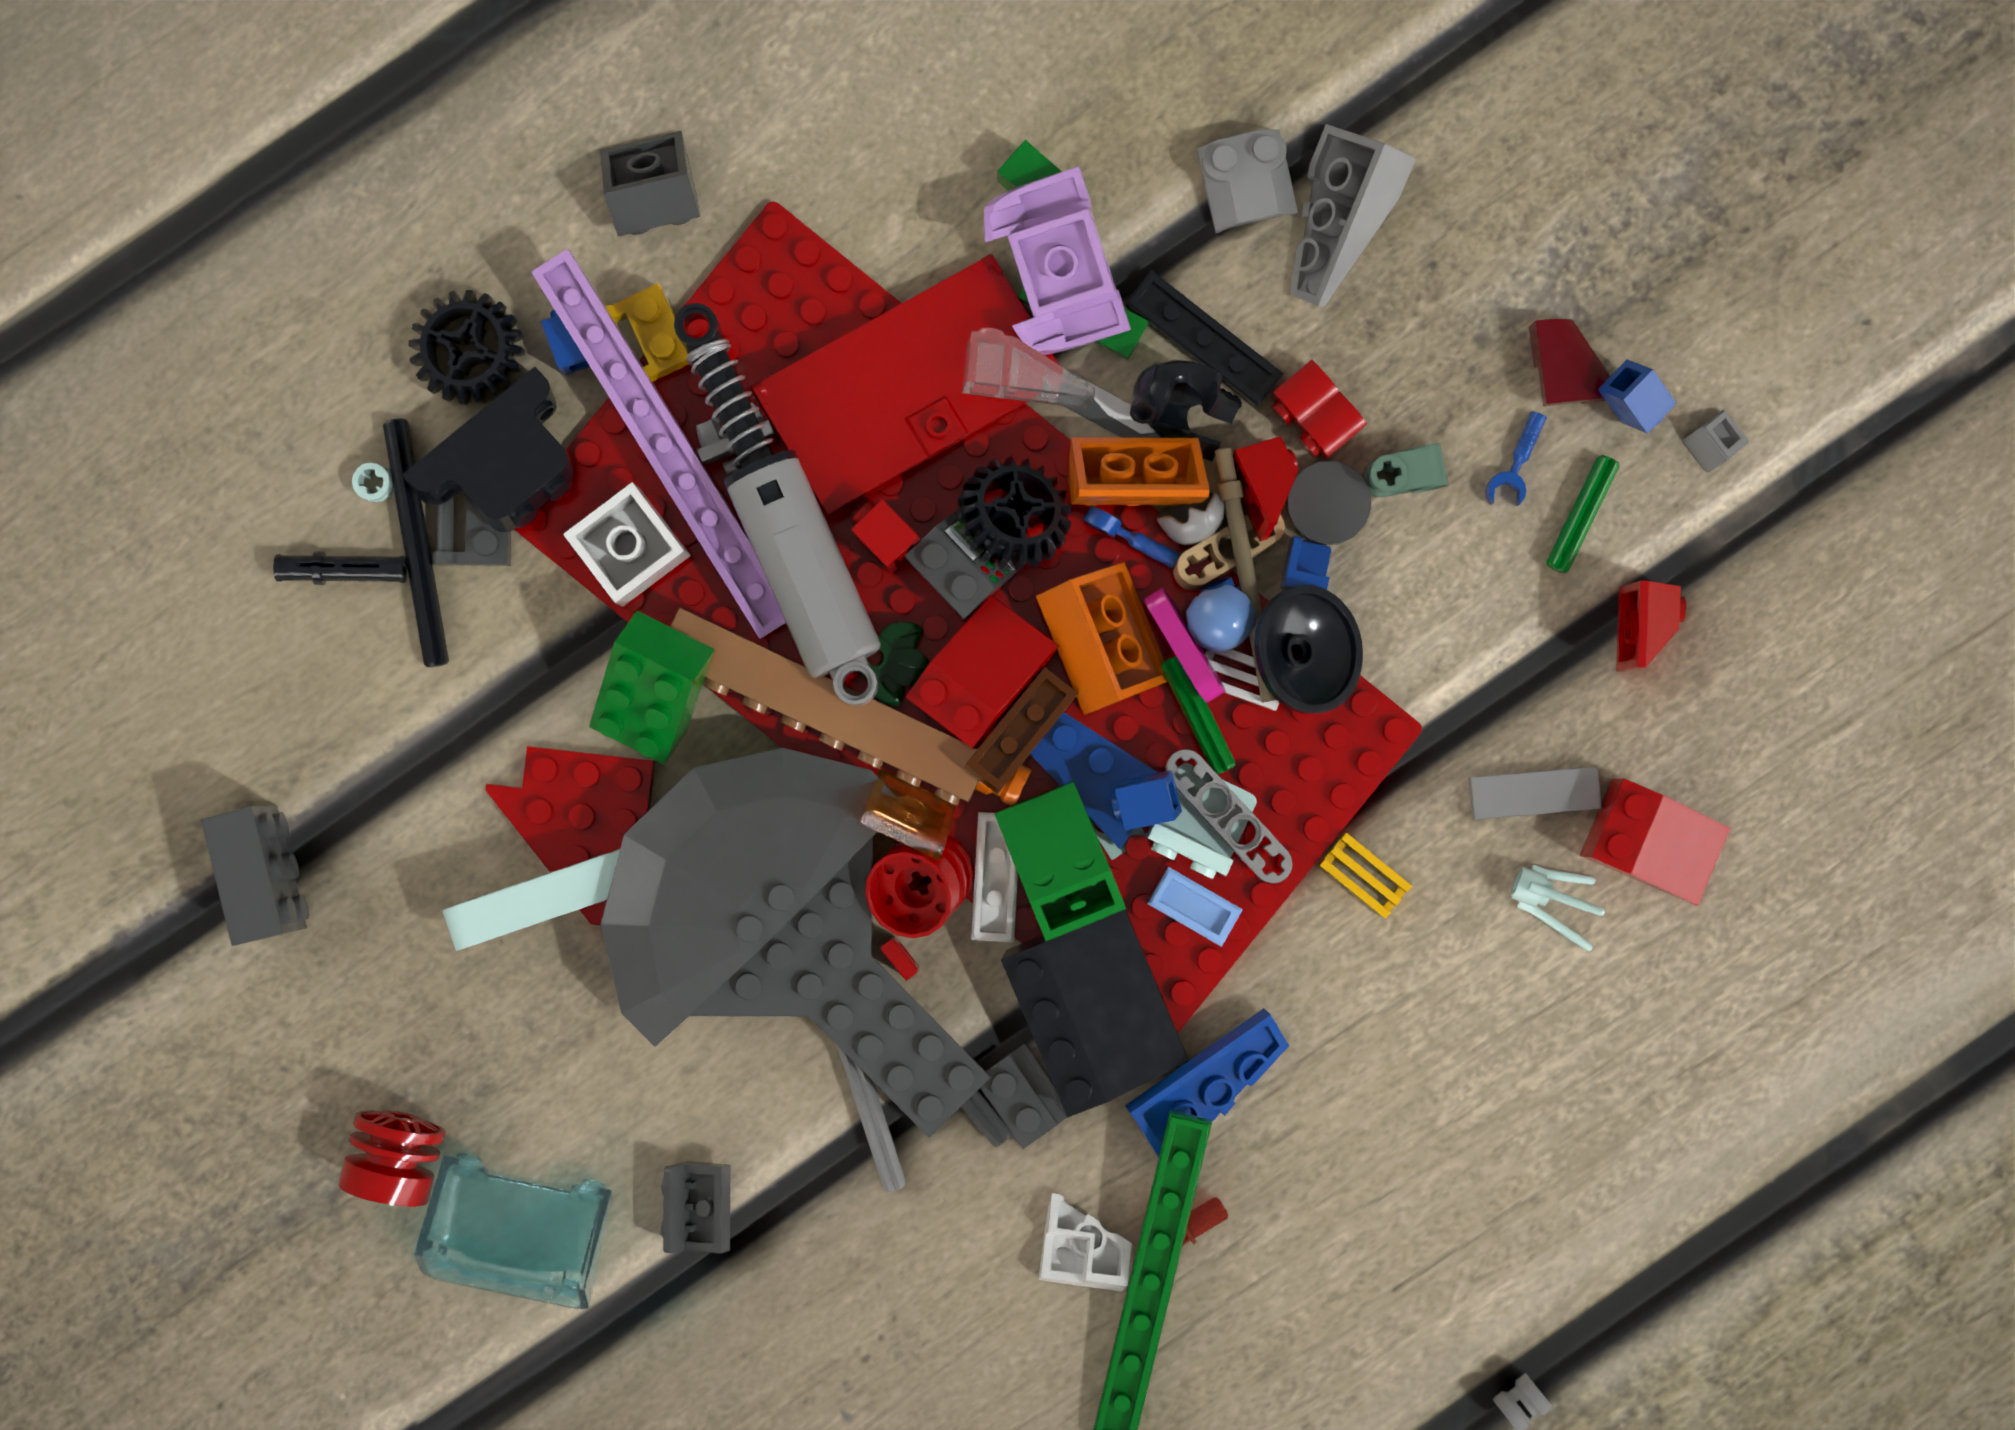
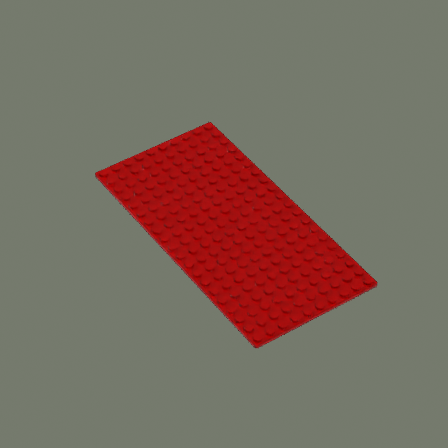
M773 201L764 207L684 306L692 303L704 304L716 315L721 326L723 338L729 340V344H731L729 351H727L731 360H738L737 364L734 365L738 376H745L744 380L740 382L746 392L751 391L750 386L768 378L900 305L901 302L783 206ZM701 319L694 320L688 326L687 335L692 338L703 337L709 329V323ZM643 355L639 362L644 367L648 365V361L645 355ZM687 365L654 381L653 384L699 456L697 450L701 448L696 426L711 420L715 408L705 403L708 396L707 390L698 388L701 377L691 372L692 365ZM751 394L748 397L749 402L759 407V412L765 421L769 420L756 398ZM608 397L566 448L574 468V477L570 483L569 490L558 500H549L538 509L537 516L527 526L523 528L517 527L514 530L627 622L631 620L636 611H639L671 627L679 608L805 667L786 623L759 639L636 439ZM1027 404L1022 405L971 434L966 439L884 484V489L856 500L828 516L818 502L877 636L887 625L892 623L910 622L917 624L923 628V633L915 649L921 651L930 662L970 617L964 622L907 561L891 574L855 537L851 531L855 526V522L852 519L870 501L876 506L883 499L919 536L921 541L936 525L960 508L957 505V499L960 493L963 492L962 486L967 478H970L981 465L987 467L989 462L995 458L1003 464L1005 459L1012 455L1018 466H1020L1023 460L1029 458L1030 468L1035 471L1038 467L1044 465L1045 471L1043 476L1047 479L1058 476V483L1054 488L1056 490H1067V497L1063 503L1072 506L1071 513L1067 518L1071 521V527L1065 535L1066 540L1060 549L1055 550L1056 553L1047 561L1042 559L1040 564L1033 569L1026 563L1022 569L1017 571L993 594L995 598L1053 640L1036 596L1068 580L1125 562L1164 661L1176 655L1150 613L1144 599L1163 587L1187 623L1186 611L1194 597L1199 596L1201 592L1200 590L1190 591L1182 588L1174 578V566L1169 568L1156 561V559L1130 547L1128 541L1117 534L1113 538L1088 526V522L1083 519L1090 506L1071 504L1067 476L1071 440ZM772 425L776 437L772 438L773 441L768 444L772 454L788 451ZM735 454L707 466L702 462L743 527L724 484V480L731 474L727 475L722 463L736 458ZM633 482L642 490L691 556L622 607L612 600L563 534ZM1002 489L994 490L984 495V503H992L994 499H1000L1003 494ZM1151 505L1095 506L1122 522L1120 527L1129 532H1140L1150 539L1179 553V557L1185 551L1195 546H1184L1174 542L1157 522V515L1160 512ZM1035 524L1033 528H1028L1026 538L1040 535L1043 532V524ZM1209 555L1197 565H1193L1188 561L1189 566L1185 572L1188 576L1196 574L1200 579L1199 574L1212 563ZM1233 571L1214 581L1232 577L1234 584L1240 585L1238 575ZM1259 593L1263 611L1269 600ZM1250 637L1232 650L1253 657ZM1056 650L1045 667L1073 689L1059 652ZM877 651L867 657L868 662L873 666L877 665L881 659L880 653ZM1214 654L1212 661L1257 676L1255 668ZM854 672L846 677L844 686L863 694L868 688V680L858 672ZM1216 672L1221 682L1260 696L1258 686ZM830 674L825 675V677L833 680ZM1361 675L1355 689L1345 702L1333 710L1318 714L1295 712L1280 702L1277 710L1273 711L1226 693L1207 703L1235 760L1233 768L1218 774V776L1222 780L1256 797L1257 803L1252 813L1292 857V870L1285 880L1279 883L1262 881L1235 852H1233L1230 858L1234 861L1227 876L1216 872L1214 878L1211 879L1191 869L1190 866L1193 860L1177 853L1175 860H1172L1151 850L1154 841L1143 835L1131 836L1126 842V851L1111 860L1100 843L1129 918L1178 1033L1421 734L1422 726L1417 720ZM1168 682L1086 715L1083 714L1077 698L1065 710L1066 714L1158 773L1165 771L1166 762L1169 757L1180 750L1194 751L1208 764ZM903 686L904 693L899 706L882 703L962 741L906 698L913 686ZM710 689L781 748L869 769L901 801L940 817L935 831L944 832L958 841L969 855L974 873L972 889L966 899L973 903L978 812L995 813L1010 807L1001 801L1000 796L994 793L986 795L974 790L969 802L960 799L956 806L935 796L934 794L938 787L922 780L920 786L916 787L897 778L896 774L899 769L888 763L883 762L881 768L878 769L857 759L860 750L845 744L842 751L819 741L822 732L806 725L804 731L800 732L781 723L780 720L783 714L768 707L765 714H762L741 704L744 695L729 689L725 696ZM1031 755L1022 764L1031 769V772L1016 804L1059 787V784ZM1178 758L1175 761L1178 768L1184 763L1193 766L1196 764L1193 759L1183 761ZM892 816L881 827L884 832L897 842L911 832L925 830L895 816ZM1093 822V826L1095 827V829H1096L1097 831L1101 832V833H1104V832ZM1247 822L1238 844H1248L1253 840L1255 828L1251 822ZM1150 826L1141 827L1145 834H1147ZM1264 836L1260 844L1251 851L1246 852V855L1252 859L1253 855L1258 853L1266 863L1262 871L1265 874L1270 871L1279 874L1282 870L1279 862L1283 858L1279 853L1276 856H1271L1262 848V846L1269 844V841ZM1167 867L1172 868L1243 909L1222 947L1147 904ZM1018 874L1014 938L1020 943H1025L1042 936L1043 933Z

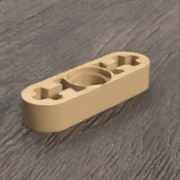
M1246 515L1244 518L1247 534H1250L1254 528L1248 515ZM1281 515L1268 540L1260 542L1258 536H1256L1249 543L1252 559L1273 547L1282 537L1285 524ZM1229 526L1188 549L1179 557L1174 565L1173 574L1176 582L1182 588L1190 591L1200 590L1236 569L1235 559L1229 560L1224 558L1218 550L1220 540L1231 539ZM1209 555L1212 563L1199 574L1200 579L1196 574L1190 576L1186 574L1185 570L1189 566L1188 561L1193 565H1197Z

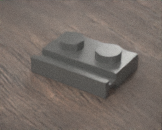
M1023 1043L1013 1052L984 1070L991 1078L981 1089L1022 1149L1029 1146L1067 1118L1051 1079L1026 1043Z

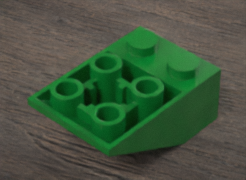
M1074 781L994 813L1045 941L1126 909Z

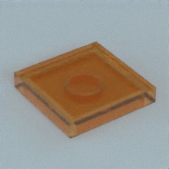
M879 769L876 774L879 778L878 782L875 781L859 823L938 860L946 845L956 805L935 796L921 787H916L883 769ZM884 784L898 797L897 799L881 794Z

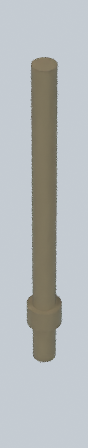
M1219 449L1215 451L1221 483L1217 485L1218 496L1221 502L1225 504L1241 592L1247 595L1255 608L1256 625L1249 637L1262 703L1275 701L1276 699L1262 681L1255 659L1254 638L1262 608L1241 499L1245 498L1242 480H1237L1232 449Z

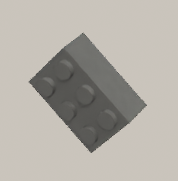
M251 806L201 819L231 945L235 946L306 929L305 920L309 918V909L305 897L298 893L295 878L299 877V868L295 856L288 852L285 837L289 836V827L284 813L279 812L277 806Z

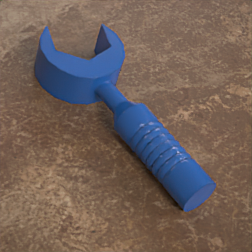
M1531 411L1513 452L1514 463L1511 470L1497 474L1487 483L1485 493L1490 505L1494 503L1495 488L1503 484L1517 492L1516 506L1520 505L1525 499L1526 485L1518 475L1522 464L1530 458L1547 419L1545 415Z
M1090 506L1083 519L1088 522V526L1113 538L1117 534L1125 538L1130 547L1156 559V561L1169 568L1175 565L1179 557V553L1150 539L1140 532H1129L1120 527L1122 522L1095 506Z

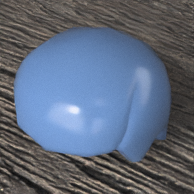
M1231 585L1204 590L1199 596L1194 597L1186 611L1187 629L1193 640L1200 647L1208 649L1210 652L1229 651L1239 646L1250 636L1256 625L1255 608L1246 594Z

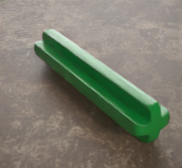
M1605 455L1596 458L1546 562L1547 566L1559 573H1567L1570 570L1620 467L1619 462Z
M1177 656L1164 661L1161 664V668L1209 766L1217 775L1230 770L1235 766V760L1207 703L1196 690Z

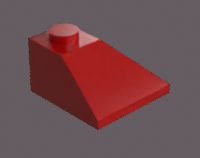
M1638 581L1619 587L1616 671L1625 672L1646 668L1679 630V622H1683L1686 615L1685 597H1680L1681 586L1652 581Z

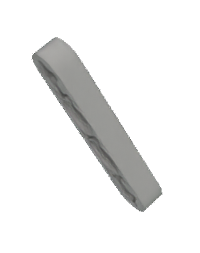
M1187 749L1173 753L1166 762L1165 771L1172 770L1176 789L1258 878L1269 883H1279L1285 880L1291 873L1293 864L1292 857L1283 845L1200 755ZM1178 758L1183 761L1193 759L1196 764L1193 766L1192 771L1200 780H1202L1205 773L1211 777V781L1198 788L1194 797L1188 792L1189 788L1195 786L1194 783L1186 776L1178 779L1174 774L1178 770L1175 764ZM1210 788H1218L1226 796L1225 807L1218 813H1210L1202 805L1203 794ZM1244 819L1253 824L1255 836L1248 844L1241 845L1233 840L1231 829L1235 822ZM1264 836L1269 841V844L1262 846V848L1271 856H1276L1279 853L1283 858L1279 862V866L1282 869L1279 874L1272 871L1265 874L1262 868L1266 863L1258 853H1255L1252 859L1246 855V852L1251 851L1260 844Z

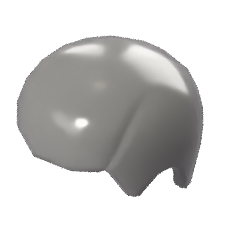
M1214 491L1199 505H1168L1157 515V522L1174 542L1184 546L1195 545L1208 539L1218 530L1225 515L1224 502H1221L1218 493Z

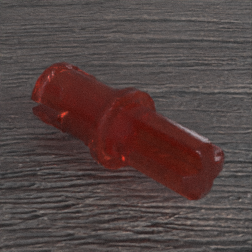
M1213 1197L1191 1210L1183 1246L1190 1241L1193 1245L1196 1244L1195 1238L1228 1219V1212L1218 1197Z

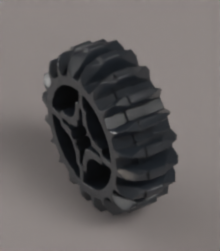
M466 290L461 302L459 295L452 291L448 295V305L441 299L434 298L433 304L437 309L436 312L432 314L427 309L421 310L420 314L427 320L424 326L419 323L412 324V330L420 334L421 337L420 339L408 341L409 347L420 351L410 357V362L414 366H423L418 370L417 378L421 381L430 380L427 389L433 394L442 390L443 400L451 402L457 394L458 402L461 405H468L472 393L475 401L483 404L486 399L485 390H488L492 396L497 398L501 394L496 386L500 381L508 387L513 385L512 379L506 374L509 369L514 372H520L522 366L513 361L512 358L525 355L523 347L513 345V343L523 339L524 335L521 330L512 329L518 321L513 314L504 316L507 307L500 301L492 305V297L489 294L483 293L477 301L476 294L472 290ZM471 316L470 320L465 319L464 324L457 331L450 332L444 330L454 320ZM486 320L491 321L497 332L498 352L490 350L484 344L486 330L483 327ZM451 342L460 345L462 343L469 345L471 342L483 354L475 351H465L462 353ZM437 343L449 350L450 357L447 365L451 368L447 377L441 371L437 362ZM476 365H490V368L480 376L462 380L464 376H469L470 371Z
M1012 455L1006 458L1003 464L995 458L989 462L987 467L983 465L978 467L973 475L965 481L962 486L963 492L960 493L957 499V505L960 509L956 514V521L964 523L961 529V536L973 537L970 543V551L982 548L985 551L983 562L990 560L993 556L998 558L999 569L1005 567L1009 561L1012 562L1016 571L1022 569L1026 563L1033 569L1040 564L1042 559L1045 561L1050 560L1056 553L1055 550L1060 549L1066 540L1065 535L1071 527V521L1067 518L1071 513L1072 506L1063 503L1067 497V490H1056L1054 488L1058 483V476L1049 479L1043 476L1045 471L1044 465L1038 467L1035 471L1030 468L1029 458L1023 460L1020 466L1016 464ZM1002 489L1003 494L1000 499H994L992 503H984V495L991 491ZM1035 524H1043V532L1040 535L1026 538L1028 528H1033Z

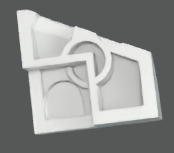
M1052 1193L1045 1225L1038 1280L1122 1292L1128 1287L1132 1243L1119 1234L1111 1233L1103 1228L1100 1221L1090 1214L1084 1215L1065 1202V1197Z

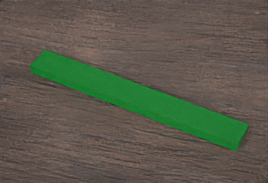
M1174 1110L1169 1112L1093 1430H1138L1212 1126L1211 1119Z

